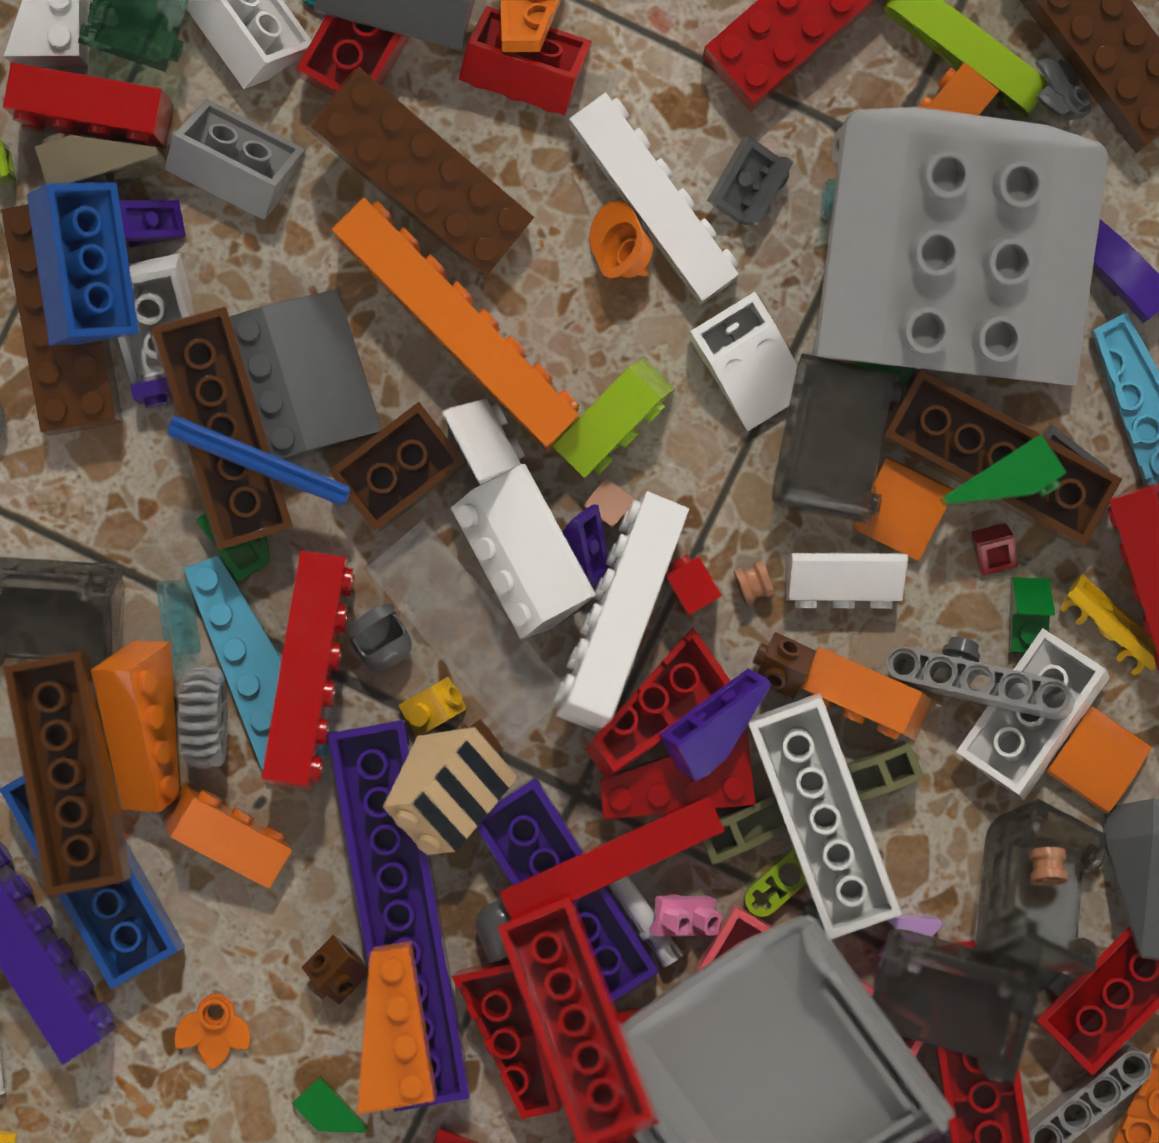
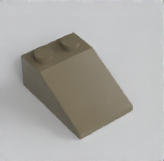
M59 133L46 137L43 140L44 144L35 147L46 184L116 182L117 186L166 171L164 169L166 159L156 147L75 135L66 136L64 133Z

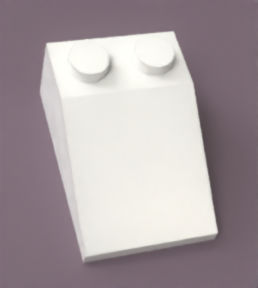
M180 253L129 263L139 334L119 337L118 341L131 385L163 378L149 333L150 328L195 315L191 291Z
M485 398L443 411L480 485L521 465L519 459L525 457L516 437L508 440L502 428L508 422L498 403L491 406L488 399Z

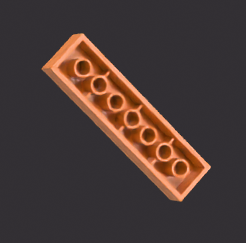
M363 197L331 229L337 240L548 453L553 448L552 446L579 419L580 415L577 411L580 405L564 389L558 393L551 386L553 378L539 363L531 366L524 359L527 356L525 349L511 335L505 340L498 333L500 330L498 327L499 323L484 308L478 313L472 307L474 302L469 292L457 281L451 285L445 279L447 274L444 267L431 254L424 258L419 253L421 248L418 246V241L404 227L399 232L393 227L395 222L392 220V215L381 203L376 200L371 204Z

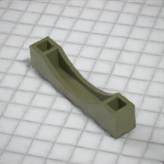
M905 740L847 763L860 801L892 792L924 779L911 743ZM773 793L756 800L755 805L742 806L718 816L725 831L702 842L712 865L746 852L788 831L775 794Z

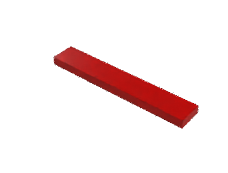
M709 795L507 887L499 891L511 920H514L567 897L574 901L718 835L725 830Z

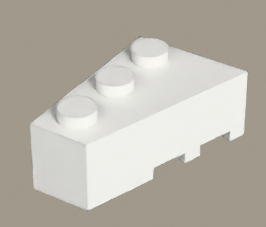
M22 0L4 57L10 63L14 62L37 67L88 66V0Z

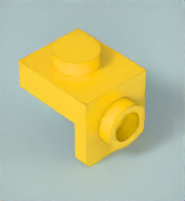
M449 677L444 678L398 705L416 738L466 710L459 689L453 685Z

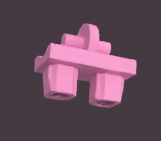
M678 894L656 896V916L650 926L649 933L654 936L717 935L722 915L715 911L716 899L711 896H680Z

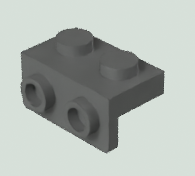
M743 136L707 201L738 223L757 226L769 214L771 209L770 203L776 192L788 181L789 170L793 161L787 157L777 156L752 137Z

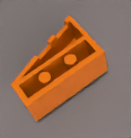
M821 647L818 648L808 675L800 687L809 692V696L821 693L826 709L833 703L844 709L842 716L859 724H863L864 719L870 720L878 724L875 731L897 740L900 734L916 741L934 700L921 691Z
M184 781L180 787V796L170 804L162 818L169 836L270 889L292 852V848L285 840L287 835L269 824L265 828L253 821L255 818L244 810L237 807L232 809L221 803L222 800L214 794L203 789L199 790Z

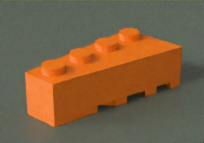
M131 641L91 669L121 810L160 812L180 796L171 642Z
M412 941L377 946L370 952L357 1114L432 1102L436 1097L437 1091Z

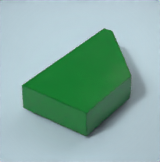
M322 1076L317 1078L292 1103L317 1131L363 1133L368 1128V1125Z

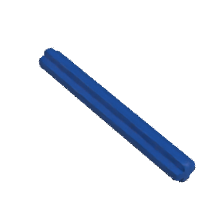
M174 416L170 421L167 435L337 505H344L348 499L350 487L178 416Z

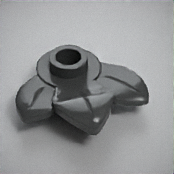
M1049 58L1039 59L1035 62L1048 84L1036 96V99L1054 114L1063 116L1068 120L1082 119L1090 113V96L1080 86L1076 72L1063 59L1056 62Z

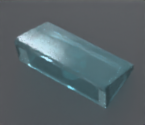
M188 580L157 582L156 588L164 641L171 642L172 657L199 653L201 646L194 598Z

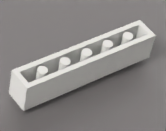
M605 92L569 118V127L623 201L628 203L634 210L639 223L701 306L737 280L739 274L736 269L740 266L727 248L722 251L714 241L717 234L711 224L705 218L700 221L692 211L695 204L689 194L683 188L678 191L670 181L673 174L667 164L661 158L655 160L648 151L651 144L640 128L633 130L626 121L629 114L618 98L611 100Z

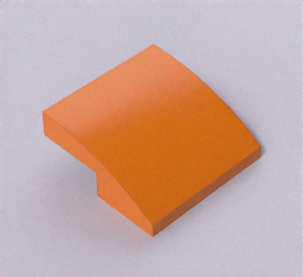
M886 456L852 524V529L920 561L947 507L943 506L939 499L952 492L954 488Z
M1090 705L1045 772L1108 814L1134 779L1152 747Z

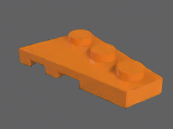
M500 0L502 52H540L561 0Z

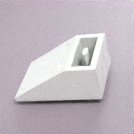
M756 292L751 293L690 331L689 339L747 432L811 393L777 326Z

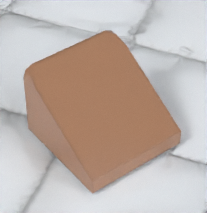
M605 477L583 507L587 509L592 504L599 505L602 522L613 530L635 499Z

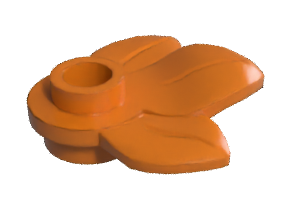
M213 993L200 1001L197 1011L189 1013L181 1019L175 1032V1047L185 1049L197 1045L203 1061L212 1070L227 1058L231 1047L239 1050H247L249 1048L250 1029L246 1021L235 1014L234 1005L227 996ZM216 1005L222 1009L223 1015L221 1018H213L211 1016V1006Z

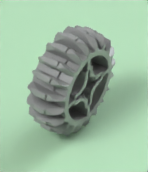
M205 666L186 669L181 678L180 696L178 699L179 740L181 741L183 759L188 767H198V769H210L221 766L227 755L226 748L228 747L227 740L229 735L228 696L226 694L225 678L219 668Z

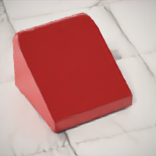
M1006 523L971 532L982 576L1018 567L1014 535Z

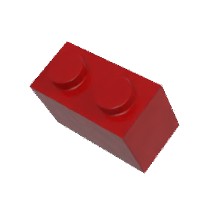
M686 554L668 565L667 569L670 573L664 576V580L685 616L694 613L722 596L699 556L691 560L689 555Z

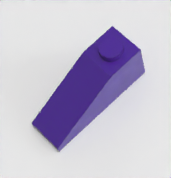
M748 668L659 735L677 769L697 782L702 777L711 774L715 767L725 761L771 686L769 680Z

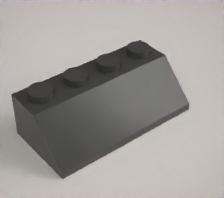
M315 0L314 11L461 51L475 0Z

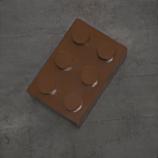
M417 402L330 469L329 473L337 482L350 487L349 499L373 530L379 533L463 469L467 463L421 403Z

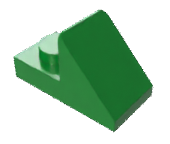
M1011 577L1009 652H1026L1042 628L1049 632L1050 616L1055 615L1050 578Z

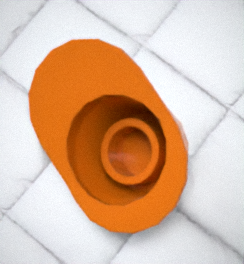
M620 200L609 202L595 215L589 233L590 246L603 276L610 279L620 276L632 278L637 275L647 277L650 274L648 264L652 259L654 251L651 238L642 229L634 210L628 203Z

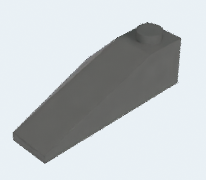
M1153 798L1115 805L1110 813H1105L1104 847L1107 856L1111 857L1116 873L1114 879L1118 890L1121 889L1126 905V917L1139 958L1159 960V799Z

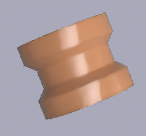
M762 560L754 563L750 569L744 570L739 568L734 570L738 588L746 605L754 603L755 599L762 595L767 598L775 595L771 579Z
M1041 847L1028 851V861L1033 867V871L1029 874L1030 883L1037 886H1054L1068 882V873L1063 867V862L1067 858L1066 850L1059 847Z

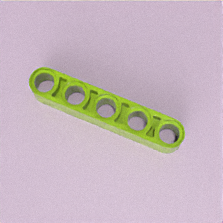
M887 0L884 4V12L893 21L955 68L959 69L964 62L999 90L995 98L1016 114L1028 118L1040 103L1036 96L1048 86L1045 77L944 0Z

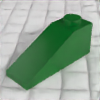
M1040 434L939 500L943 506L1029 497L1036 492L1041 497H1044L1061 486L1058 478L1067 472L1042 434Z

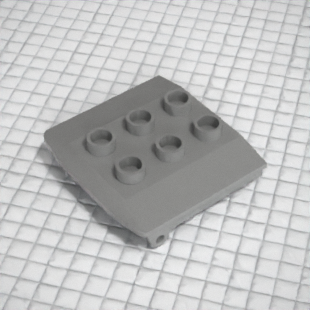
M927 108L856 110L849 114L843 126L836 132L832 145V162L837 165V179L814 356L1077 386L1108 162L1106 148L1100 142L1049 125Z
M798 916L744 940L634 1013L622 1024L660 1120V1124L633 1134L639 1143H913L937 1127L941 1133L948 1129V1120L955 1116L952 1107L817 920L809 916Z

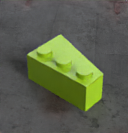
M642 358L630 365L552 447L584 478L593 471L599 476L614 461L610 454L619 445L625 449L640 434L636 428L645 419L650 423L665 408L662 402L675 388L645 358Z

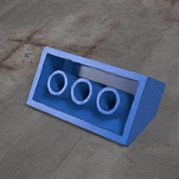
M117 183L44 184L28 193L27 200L49 346L85 344L139 334Z

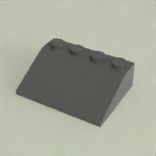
M338 289L265 305L229 316L271 455L286 461H292L377 434L382 430Z

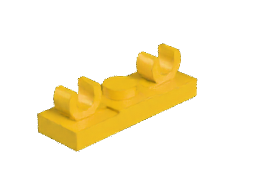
M1081 574L1073 582L1060 610L1064 612L1070 606H1078L1081 609V613L1075 620L1077 625L1083 624L1088 616L1092 617L1100 633L1110 641L1115 640L1122 647L1116 658L1118 662H1121L1126 656H1133L1137 659L1138 662L1131 670L1133 675L1141 673L1144 666L1153 671L1156 668L1154 653L1157 652L1153 638H1149L1142 626L1084 574Z

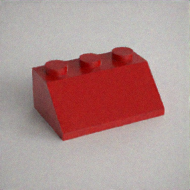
M486 5L467 42L459 80L469 83L478 89H487L505 95L513 101H523L538 106L546 112L565 116L574 97L592 41L550 27L540 52H502L500 10Z

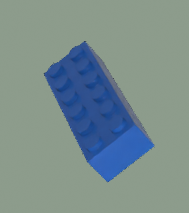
M23 775L1 787L0 792L40 862ZM126 840L125 844L132 875L130 879L124 882L58 894L110 989L175 954L185 946Z

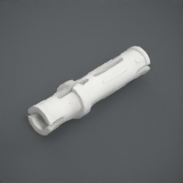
M629 876L608 885L640 932L638 934L642 942L644 940L647 942L663 968L683 956V952L670 936H654L649 933L656 914L652 911Z

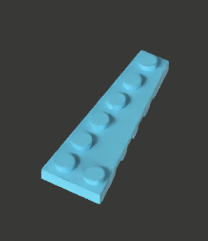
M1125 312L1092 330L1091 334L1144 486L1159 482V370L1128 313Z
M217 555L184 568V572L263 771L282 657L276 647L273 646L231 572L221 557ZM329 739L327 745H320L318 757L331 753Z

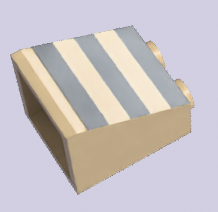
M475 727L417 736L383 808L426 855L456 852L515 782L517 775Z

